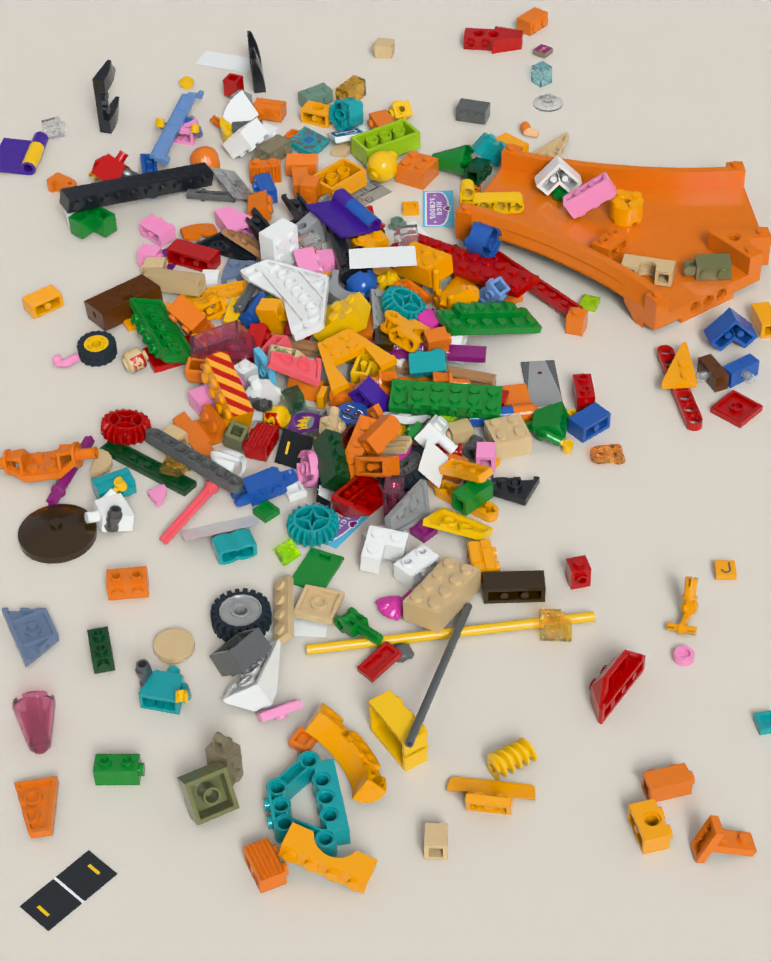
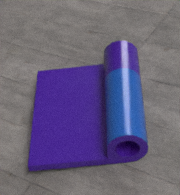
M344 188L336 190L331 201L306 204V208L341 239L378 231L382 224V221Z

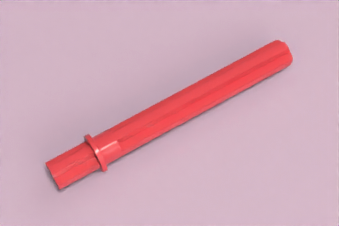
M207 481L202 491L160 536V541L168 544L213 494L218 493L220 486Z

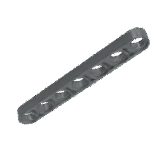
M150 428L146 430L145 441L151 446L230 493L238 494L243 491L244 480L160 429Z

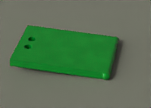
M311 548L292 576L294 578V585L304 588L307 584L326 588L344 561V557Z

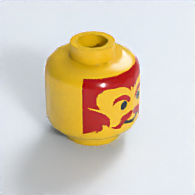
M273 405L272 410L263 413L262 416L264 423L277 425L278 429L286 428L291 420L289 410L283 405Z

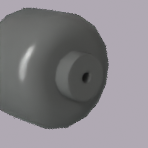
M398 643L394 646L402 653V657L396 662L403 663L414 657V652L409 644Z

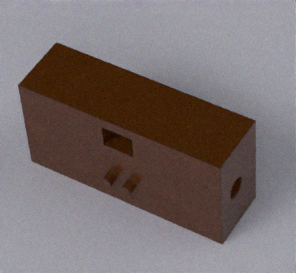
M141 274L85 300L88 319L103 330H110L131 318L133 311L129 306V298L162 299L163 301L161 288Z

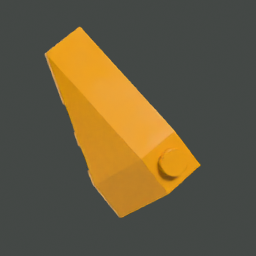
M455 276L440 293L439 304L448 307V295L450 294L454 295L455 303L470 304L474 301L478 302L480 298L479 288L474 282Z

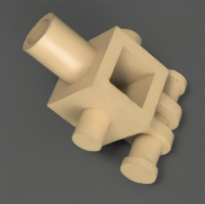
M330 407L328 416L320 417L319 435L325 429L341 433L342 440H344L346 424L339 417L340 409L338 407Z

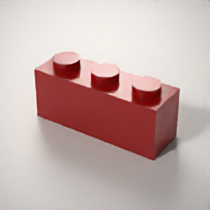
M176 238L166 249L169 263L200 272L203 269L216 270L221 264L220 250Z

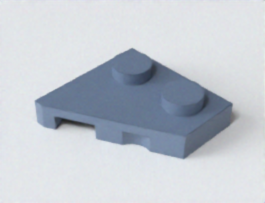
M228 259L221 277V283L226 284L227 280L234 278L237 281L244 280L240 270L260 261Z

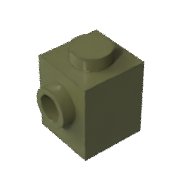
M232 420L225 433L223 446L241 453L243 442L248 439L249 427Z

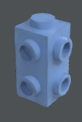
M501 276L496 279L491 278L479 290L480 298L478 302L486 303L491 301L500 303L508 297L506 294L511 289Z

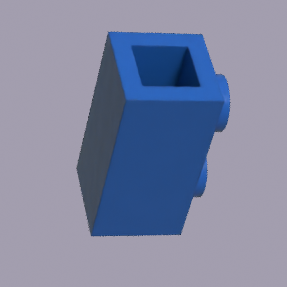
M269 172L254 175V182H252L253 191L257 193L267 190L268 195L272 196L273 204L278 203L277 189Z
M262 291L250 299L237 318L248 329L251 323H260L258 315H256V306L261 298H268Z

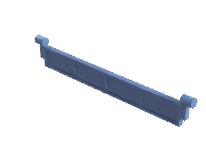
M199 90L198 93L188 92V94L181 95L149 156L150 159L162 162L165 166L169 164L170 157L167 155L196 98L202 99L204 91Z

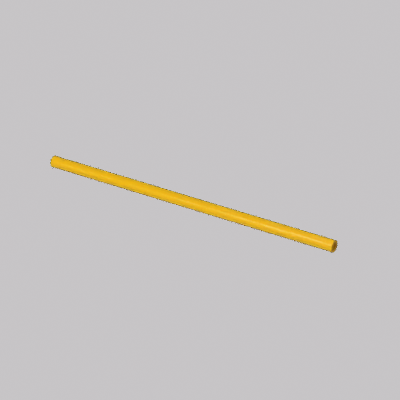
M594 611L470 625L464 626L460 637L595 622ZM455 627L444 628L440 633L427 630L384 635L380 645L373 644L366 638L306 644L307 655L380 647L386 641L391 645H396L398 643L449 639Z

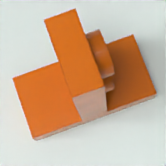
M714 815L709 816L690 843L696 863H705L712 852L753 857L757 852L751 832L723 829L719 816Z

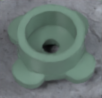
M396 216L391 218V224H388V228L394 231H402L407 222L402 217Z

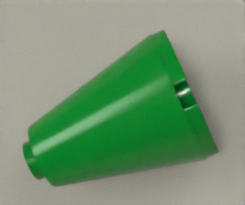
M463 145L434 153L432 157L439 158V171L465 177V168L472 162L474 151L472 146Z

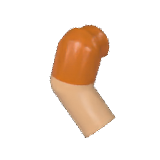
M526 121L521 123L520 129L525 136L538 138L539 130L531 129L530 124Z

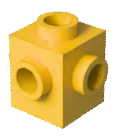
M401 100L394 101L388 108V113L394 121L403 118L409 119L413 115L409 100L403 102Z
M387 270L384 274L382 273L377 277L378 286L376 289L386 291L390 286L393 287L395 281L401 279L396 273Z

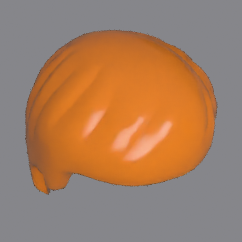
M198 147L191 153V165L205 162L209 167L220 169L218 154L212 147Z

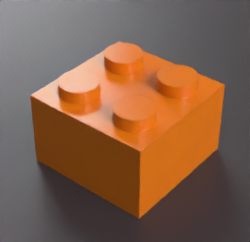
M411 150L397 164L396 182L424 190L439 175V158Z

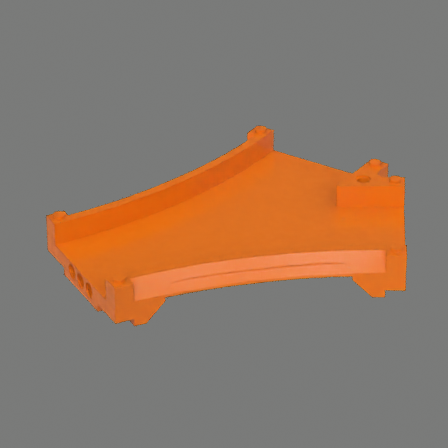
M507 143L501 151V169L483 192H520L524 198V210L516 214H503L464 202L456 210V239L465 240L469 236L474 222H482L499 228L502 236H499V240L554 260L624 297V302L634 322L642 328L649 326L654 331L676 320L683 323L732 299L734 292L759 281L761 266L768 265L771 234L768 227H759L744 188L746 169L742 161L726 162V167L676 168L604 164L561 158L580 174L582 180L580 186L606 172L616 186V190L623 189L625 191H638L642 193L644 199L642 221L638 224L637 222L633 223V226L624 227L616 225L614 220H610V200H606L599 207L587 211L582 217L573 219L563 205V202L553 200L552 192L547 196L535 183L534 177L555 157L524 152L523 146ZM611 228L628 234L627 250L614 260L591 248L592 242ZM624 254L676 261L672 286L654 285L653 277L648 275L640 276L621 264ZM695 254H730L732 263L731 280L696 281L695 276L684 274L683 262L694 260Z

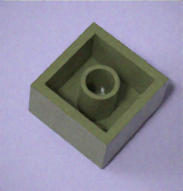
M219 760L177 777L190 819L197 825L240 808L227 767Z

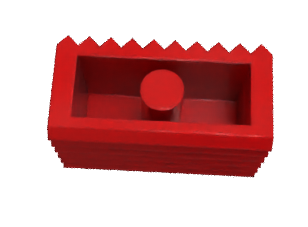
M258 422L255 428H251L248 440H244L242 445L245 457L267 462L268 457H270L272 450H274L276 443L279 441L278 426Z

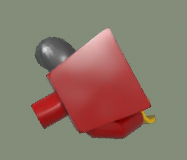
M120 150L115 158L107 154L96 159L92 172H89L88 176H94L93 181L98 179L106 181L138 175V173L132 171L124 164L128 155Z

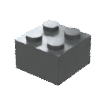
M258 627L238 632L209 655L222 677L228 675L233 677L239 673L243 675L253 668L251 665L267 657L266 653L272 647Z

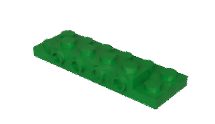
M129 298V306L133 311L131 323L137 326V333L143 336L142 341L148 345L150 354H153L155 358L162 359L166 363L186 364L189 357L198 358L178 325L174 324L167 317V308L162 299Z
M474 301L470 304L457 302L453 304L452 310L444 309L436 310L435 312L436 319L442 327L445 326L447 333H450L451 336L540 333L542 326L528 309L524 307L517 308L513 302L502 301L497 303L487 301L486 303Z
M392 379L389 412L483 419L501 417L503 386Z

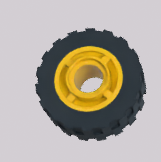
M91 331L81 336L77 342L79 358L87 366H105L111 363L118 353L115 337L106 331Z

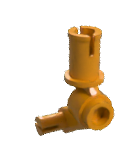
M692 576L685 577L684 594L681 595V598L685 599L681 604V611L684 613L683 618L679 624L668 621L666 630L676 631L680 635L684 633L696 635L697 627L688 626L687 624L691 615L697 612L699 608L696 601L698 599V596H696L697 577H694V579H692Z

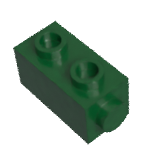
M475 157L465 168L464 179H470L474 182V185L479 186L492 173L491 160Z
M108 626L87 630L94 674L114 671L115 665Z

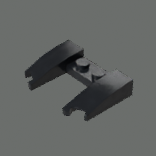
M247 31L254 93L266 92L260 51L252 32Z
M107 60L92 79L100 132L112 134L116 127L119 113V97L116 96L110 104L108 103L109 94L107 91L112 85L116 72L111 60Z
M299 193L296 194V199H288L287 194L281 195V199L294 217L290 222L296 224L310 212L306 208L307 202ZM254 207L251 211L253 217L251 219L246 217L245 221L259 242V232L269 227L270 224Z

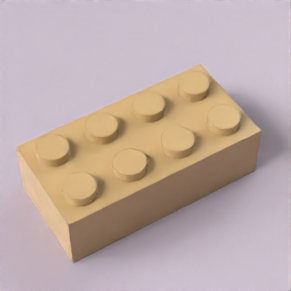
M445 557L403 600L404 621L440 633L464 607L465 603L481 588V568Z

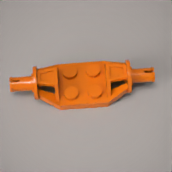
M378 369L376 376H370L389 398L391 389L387 386L391 387L392 379L470 384L469 378H453L451 371L447 373L432 372L431 378H408L405 376L397 377L396 371H381V369ZM360 376L359 382L367 376Z
M78 441L72 444H60L58 450L28 453L25 449L13 451L7 449L3 452L2 458H0V469H4L7 475H13L25 483L61 479L72 468L82 467L83 460L98 459L99 453L97 447L82 448Z

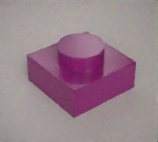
M422 519L410 528V534L425 543L438 534V529L422 526Z

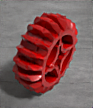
M116 409L115 412L109 411V414H105L101 421V435H103V438L107 439L108 442H113L114 445L120 444L121 446L142 443L145 441L146 430L151 428L150 419H148L147 415H144L143 412H138V410L132 411L131 409Z

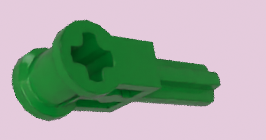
M350 607L343 615L334 617L335 626L341 633H346L352 638L361 635L373 644H381L383 635L369 627L367 618L358 613L355 608Z

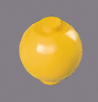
M377 151L369 157L366 168L370 179L384 183L395 177L398 156L394 151Z

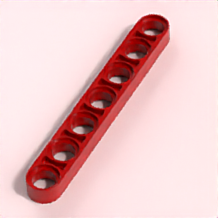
M661 345L657 349V359L664 376L670 365L666 364H671L676 355L673 348L669 345ZM670 389L685 427L690 431L700 430L703 418L691 389ZM685 409H691V410H693V411H692V412H688V411H685ZM690 421H696V422H698V423H697V424H693V423H690Z

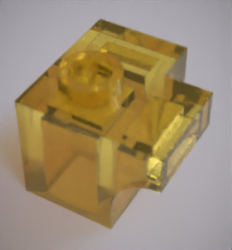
M561 609L539 610L540 641L571 642V619L564 618V612H561Z

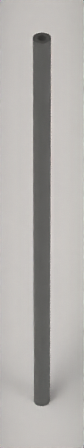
M465 603L406 738L405 745L409 748L413 747L439 687L471 612V603Z

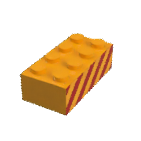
M227 350L207 355L205 364H203L201 378L203 383L207 384L210 399H213L215 402V410L227 424L225 429H228L233 420L248 426L250 430L254 410Z

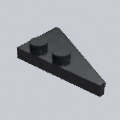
M221 232L196 243L220 250L221 256L237 260L256 261V256L221 234Z
M534 476L533 480H521L520 477L491 478V482H493V496L526 506L540 483V477Z

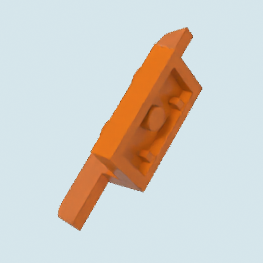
M204 404L199 420L192 421L185 411L173 418L174 425L188 433L191 448L211 459L210 452L214 451L212 446L222 442L227 425L211 404Z

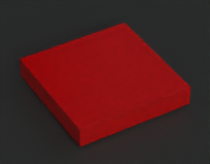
M732 390L711 407L710 412L741 428L762 411L763 405Z

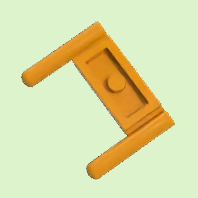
M434 269V307H437L438 310H452L453 304H455V297L452 294L448 295V307L439 304V296L442 292V289H440V273L438 269Z

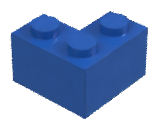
M730 307L703 330L709 343L719 351H722L734 340L746 348L758 337L752 324Z

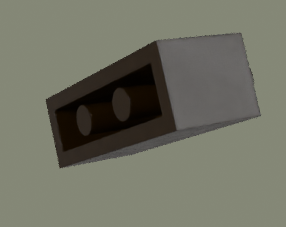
M544 570L483 572L484 604L545 602Z

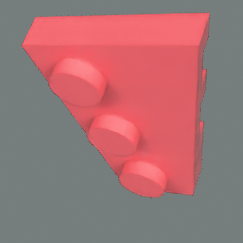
M271 351L268 355L267 368L317 387L320 383L322 358L311 360L308 359V356L301 355L298 358L290 353Z

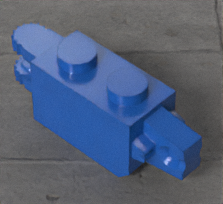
M272 466L242 478L244 480L243 491L238 494H230L232 499H235L234 503L237 507L250 503L253 507L266 500L285 494L287 492L286 487L299 480L293 468L280 472L278 467Z

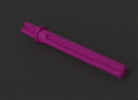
M91 435L85 436L80 445L82 448H91L95 440ZM72 468L57 481L56 485L51 487V493L46 499V502L49 503L48 506L58 504L59 500L65 496V490L79 468Z

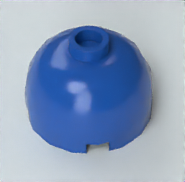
M367 270L365 273L359 271L347 279V286H344V289L350 292L364 293L365 299L370 302L369 293L371 289L377 288V277L372 270Z

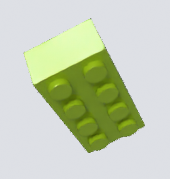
M404 118L351 137V153L365 166L369 157L377 151L391 150L399 157L411 150L414 151L421 148L420 131Z

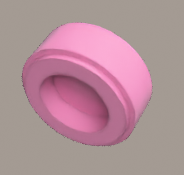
M679 646L674 649L673 661L680 666H689L694 662L695 653L688 646Z

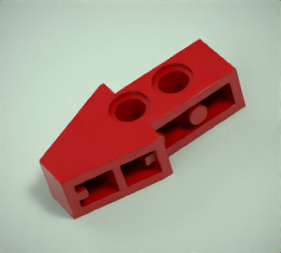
M495 26L494 29L465 28L464 49L492 51V54L522 49L523 30Z

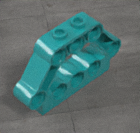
M305 751L280 776L268 781L266 785L267 798H263L265 812L270 811V815L266 816L268 829H273L274 838L277 843L282 844L292 822L314 831V840L317 847L328 856L336 857L339 845L350 844V829L334 759L320 761V757L316 752ZM311 781L313 795L316 798L317 813L320 816V828L292 817L290 799Z

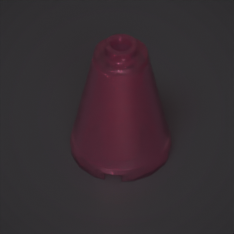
M30 691L23 693V698L19 700L16 697L12 702V709L29 750L35 754H43L51 747L56 701L54 695L49 696L46 691Z

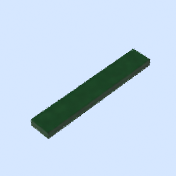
M107 442L100 447V449L109 452L113 460L161 485L164 484L167 488L184 497L197 487V481L127 445H114L113 442Z

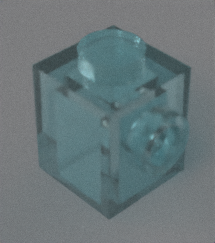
M544 61L532 65L531 82L540 88L552 83V66Z

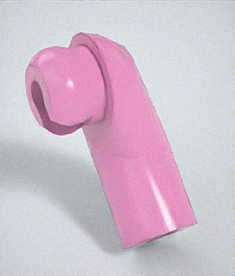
M76 353L65 359H62L61 355L57 354L52 357V361L56 367H69L80 361V358Z

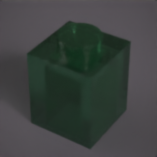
M298 385L281 390L284 406L289 410L291 416L308 411L304 395Z

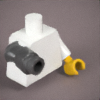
M252 375L248 378L250 386L245 392L254 410L252 421H263V413L271 411L273 405H278L280 396L285 404L293 402L292 398L296 397L293 391L284 393L283 389L274 385L269 379H259L258 375Z
M119 476L114 479L115 487L113 489L110 488L100 499H96L93 502L92 511L85 512L84 514L86 523L96 522L102 532L115 533L117 531L133 530L135 515L122 494H117L118 491L123 492L127 489L126 482Z

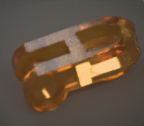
M620 444L594 446L590 450V459L596 464L615 462V464L621 465L625 462V456L622 453L623 449Z

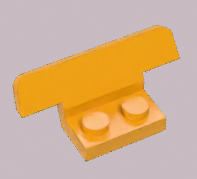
M452 777L447 786V791L466 793L465 806L468 811L511 815L513 798L535 800V787L530 784Z

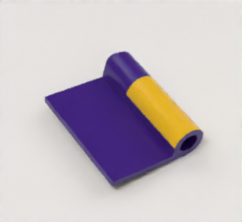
M40 131L34 134L31 141L3 138L0 144V172L33 175L48 143V136Z

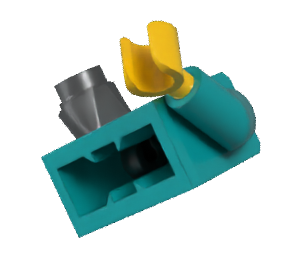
M141 659L137 661L135 672L140 679L139 683L142 687L138 693L140 707L179 715L182 703L188 704V701L192 698L188 684L184 682L183 675L179 674L180 669L171 665L167 671H152L147 660Z

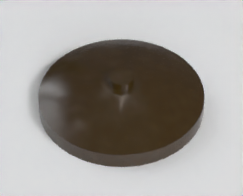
M53 504L45 506L28 515L21 523L18 530L19 545L26 556L37 562L48 564L68 562L85 554L93 546L97 537L96 522L87 524L84 514L88 511L76 505Z

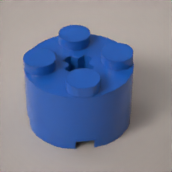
M474 222L469 236L464 240L467 252L470 254L477 253L480 257L494 258L501 245V241H499V236H502L501 230L482 222Z

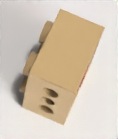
M520 413L484 421V439L486 442H496L497 458L504 460L531 454L532 436Z

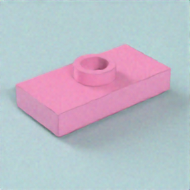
M294 699L257 712L256 716L260 722L275 718L277 721L288 717L287 713L303 708L301 700Z

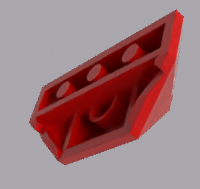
M355 476L331 496L332 509L338 511L340 515L348 517L371 516L386 501L379 487L378 480L369 476Z
M625 649L615 656L608 665H604L597 679L594 678L589 686V690H591L590 701L598 723L603 724L642 674L645 668V655Z

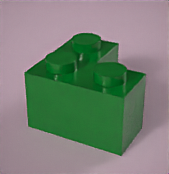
M102 207L78 211L68 217L71 234L81 239L86 238L93 232L106 238L117 231L115 214Z

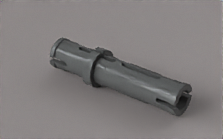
M204 188L202 190L187 189V199L233 203L236 200L229 192L209 191Z

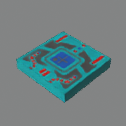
M305 126L290 139L291 147L303 154H319L330 144L329 138Z

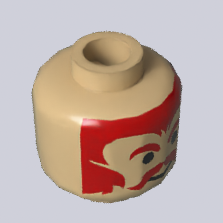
M134 347L123 353L121 362L126 371L135 373L147 366L146 360L149 358L145 350L141 351L140 348Z

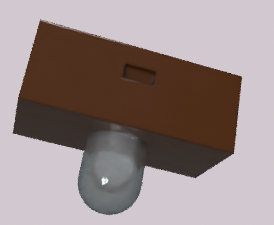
M708 354L698 357L697 373L695 374L697 382L705 381L714 392L728 389L729 374L713 355Z

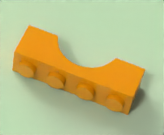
M292 822L281 844L278 855L287 862L300 865L309 872L320 874L329 881L338 882L347 886L350 890L358 891L364 894L378 861L357 850L343 858L328 856L317 847L314 840V831Z

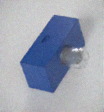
M747 354L723 366L729 374L728 387L732 388L744 381L748 384L753 383L755 376L758 375L760 361L753 355Z

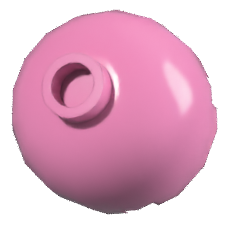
M302 450L298 455L301 461L297 463L296 467L298 480L301 484H304V488L317 487L318 477H320L317 455L314 450Z

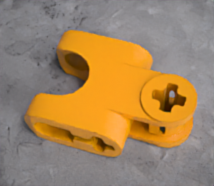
M393 310L385 311V321L380 325V330L388 334L392 342L408 352L417 351L420 343H424V337L421 334L424 330L431 329L418 320H408Z

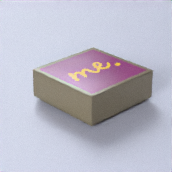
M543 44L533 49V55L544 59L553 53L552 47Z

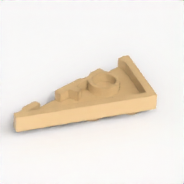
M565 132L533 153L551 157L558 155L561 158L569 140V133Z

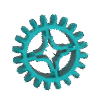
M397 285L390 286L384 291L380 301L381 309L384 310L383 314L386 310H393L408 320H418L419 314L426 310L423 298H420L419 294L409 290L408 287L404 288L402 285L399 287Z
M314 502L312 505L305 504L304 507L298 506L297 510L293 509L292 513L289 514L286 523L287 533L292 542L297 543V546L302 544L304 548L307 546H311V548L314 546L321 547V544L328 545V542L333 541L334 537L337 536L339 519L334 509H329L328 505L323 507L321 504L315 505Z

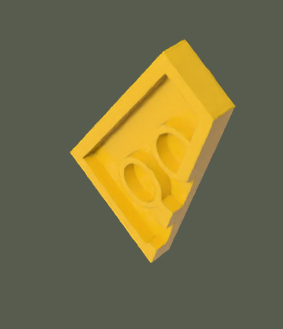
M444 507L425 517L422 526L461 535L477 541L485 540L492 536L493 533L492 527Z

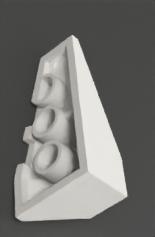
M279 639L269 643L272 649L266 653L267 657L252 664L253 668L243 675L240 673L241 679L237 684L232 683L223 699L225 703L254 712L261 708L267 709L273 704L278 685L281 646Z

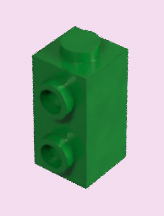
M489 479L483 483L468 481L461 487L456 488L452 492V507L467 516L493 498V482Z
M96 754L93 767L95 785H140L141 776H145V763H141L140 754Z

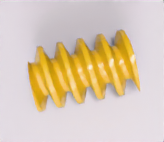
M519 738L517 741L503 746L502 749L489 753L486 760L492 777L499 781L500 774L503 777H507V769L510 773L515 772V767L521 770L523 768L522 762L525 766L530 765V760L533 762L537 761V755L529 741L525 738Z

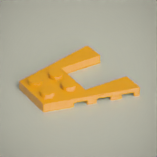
M350 328L317 343L333 396L350 388L347 380L336 367L365 352L381 371L398 364L396 357Z

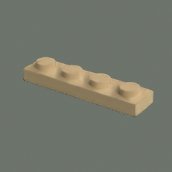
M288 574L282 579L277 580L274 584L273 641L279 639L281 645L294 637V578Z

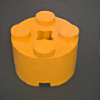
M623 189L616 190L617 194L610 200V220L612 219L614 224L624 227L633 226L635 222L637 224L640 223L643 218L644 205L642 193L638 191H625Z

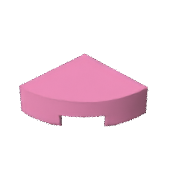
M164 484L147 491L148 497L157 507L163 504L167 495Z

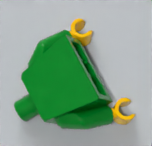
M563 401L535 410L532 421L525 422L529 432H534L537 440L549 441L557 446L561 445L563 453H571L574 445L571 439H562L566 437L568 418L576 414V410L570 409L567 411Z

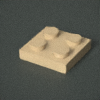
M306 584L294 608V618L333 625L334 617L337 616L344 601L345 592Z

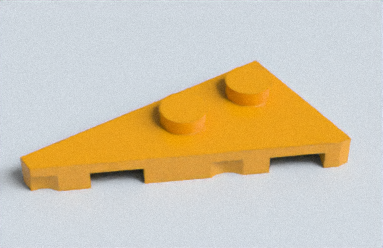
M682 342L662 380L661 389L697 388V379L687 342Z

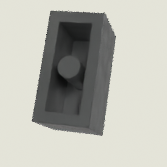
M461 98L456 106V121L486 125L490 117V102Z

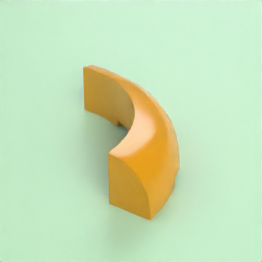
M322 703L309 721L305 731L319 741L341 765L351 784L353 800L360 803H371L379 800L386 793L387 786L385 777H382L379 773L381 766L377 758L356 731H349L342 724L343 718Z

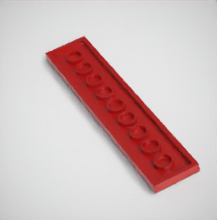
M415 231L408 232L389 246H407L415 241L451 254L453 262L452 275L485 286L489 279H496L501 276L511 289L507 295L519 298L540 282L538 275L491 258L480 257L477 253L470 254L465 249Z

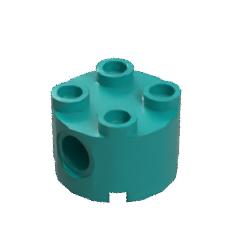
M353 97L335 100L329 108L330 121L335 124L334 127L338 130L356 128L364 122L363 103Z

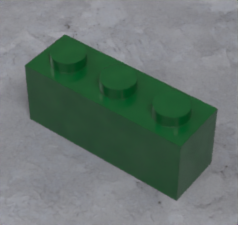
M325 429L312 442L314 452L318 458V471L322 488L337 491L351 480L341 433Z

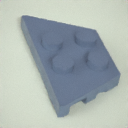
M2 608V614L25 667L29 666L60 641L57 630L46 608H20V611H9L8 608Z

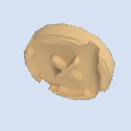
M180 628L165 630L157 635L153 641L154 654L160 661L165 663L183 662L182 659L186 657L188 659L195 651L194 638L191 633Z

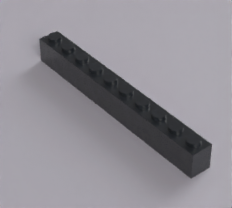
M203 162L60 189L59 203L67 213H73L187 191L188 188L197 189L212 186L214 172Z

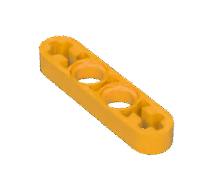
M442 480L440 488L434 485V494L437 498L452 505V492L459 488V486ZM487 501L470 514L486 522H494L498 519V506Z

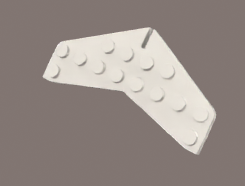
M270 259L260 261L240 270L244 280L284 301L292 338L295 341L319 333L324 329L330 286L327 275Z

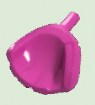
M410 589L403 597L391 595L378 599L375 602L378 610L390 619L399 620L403 615V600L412 590Z

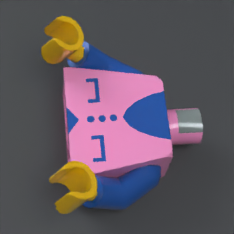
M194 116L186 118L174 143L194 146L197 137L201 138L203 136L201 126L198 125V120ZM156 118L155 126L163 130L166 125L165 119Z

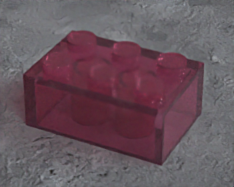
M238 320L190 336V350L194 358L205 359L207 355L226 350L232 363L254 356L255 339Z

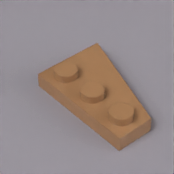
M223 227L221 234L254 254L256 259L261 261L260 244L248 234Z

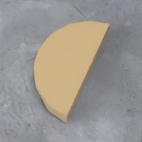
M98 449L99 456L98 459H93L90 473L91 478L101 476L100 474L111 470L113 464L109 452Z

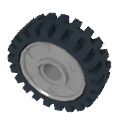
M238 588L235 589L234 593L229 590L227 595L221 594L220 599L216 598L214 600L215 604L212 603L210 609L212 629L219 639L223 638L224 642H227L238 632L258 627L265 636L266 631H269L272 624L270 603L262 593L258 592L256 594V590L251 589L248 592V588H243V591L240 592Z

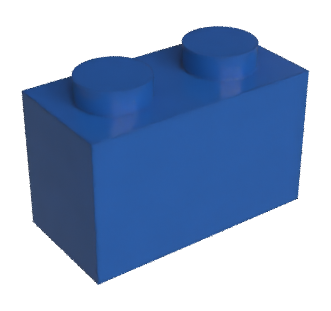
M595 402L568 418L567 432L584 443L610 427L611 413Z

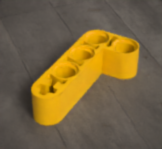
M464 179L460 182V204L462 202L470 203L503 214H516L524 210V198L520 192L475 193L472 180Z

